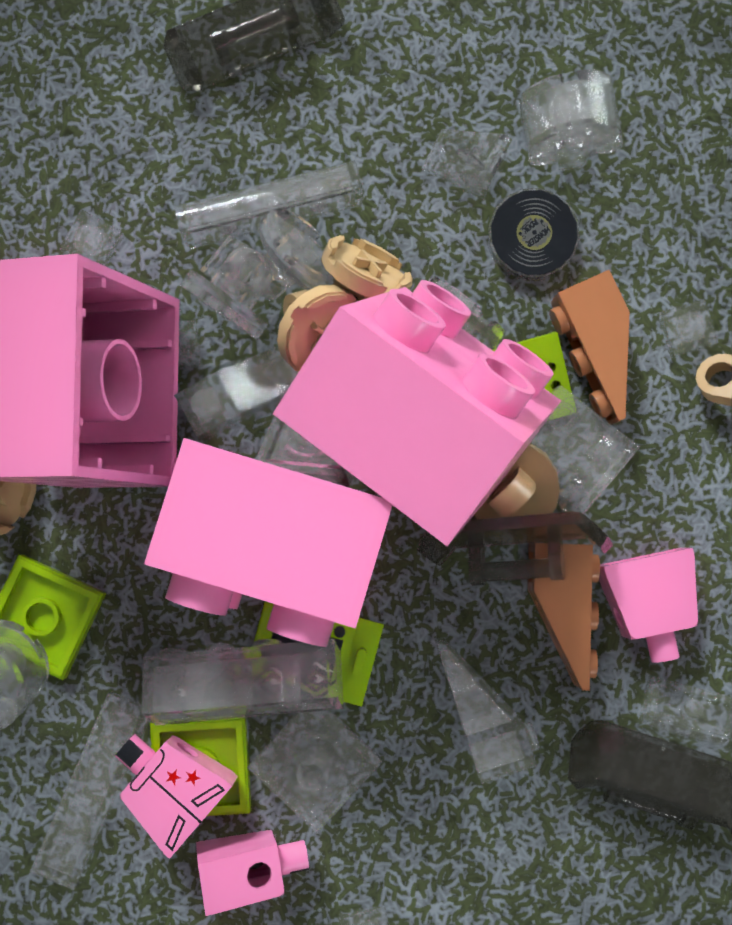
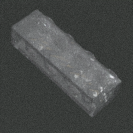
M261 639L254 641L252 647L234 648L231 644L216 643L206 646L205 651L188 652L183 648H165L159 651V655L143 657L142 715L154 725L344 709L341 652L335 639H329L327 647L311 645L300 641L281 644L279 640Z

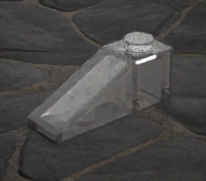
M276 346L217 371L174 396L196 436L206 442L279 402L295 379L298 371H295L282 358L279 347Z
M444 637L434 639L469 752L481 784L536 767L537 764L533 752L540 750V745L531 721L523 724L521 717Z

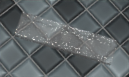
M113 691L107 694L30 872L68 889L75 890L128 771V768L115 755L134 734L142 739L154 709Z

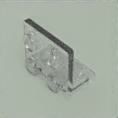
M558 385L551 394L560 399L561 402L531 441V444L545 452L556 467L560 485L557 503L565 514L575 522H578L639 450L640 446L618 431L566 388Z

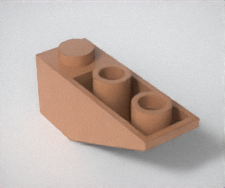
M607 270L558 292L551 301L553 308L549 310V315L555 330L559 335L566 334L573 350L569 352V358L575 372L580 377L586 376L593 392L589 394V400L595 414L600 419L606 418L610 426L626 418L630 312L610 270Z
M529 543L527 589L573 684L581 690L590 691V678H596L598 672L597 651L591 649V630H597L599 624L598 603L592 602V583H598L600 576L598 554H593V545Z

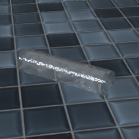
M354 160L175 206V214L180 233L187 247L192 249L361 206L364 203L362 181Z

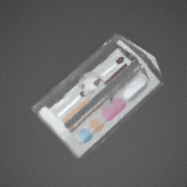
M650 675L639 713L637 731L727 754L732 750V697Z

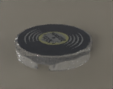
M542 188L521 189L506 196L495 208L488 226V249L495 263L508 275L518 279H533L532 281L545 280L560 273L574 257L580 240L579 221L571 205L558 194Z

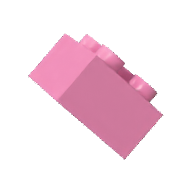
M79 254L0 260V481L73 488L169 486L177 460L180 299Z
M421 280L414 292H411L406 287L390 289L387 293L340 306L276 407L273 415L444 545L448 546L496 490L560 404L561 400L544 388L554 373L540 357L509 339H503L495 352L462 329L471 316L469 308L456 296L439 285L427 280Z
M183 438L144 565L173 573L165 596L171 602L198 611L226 616L228 608L238 609L242 594L274 604L266 628L269 631L307 644L327 647L334 623L356 629L392 504L382 497Z

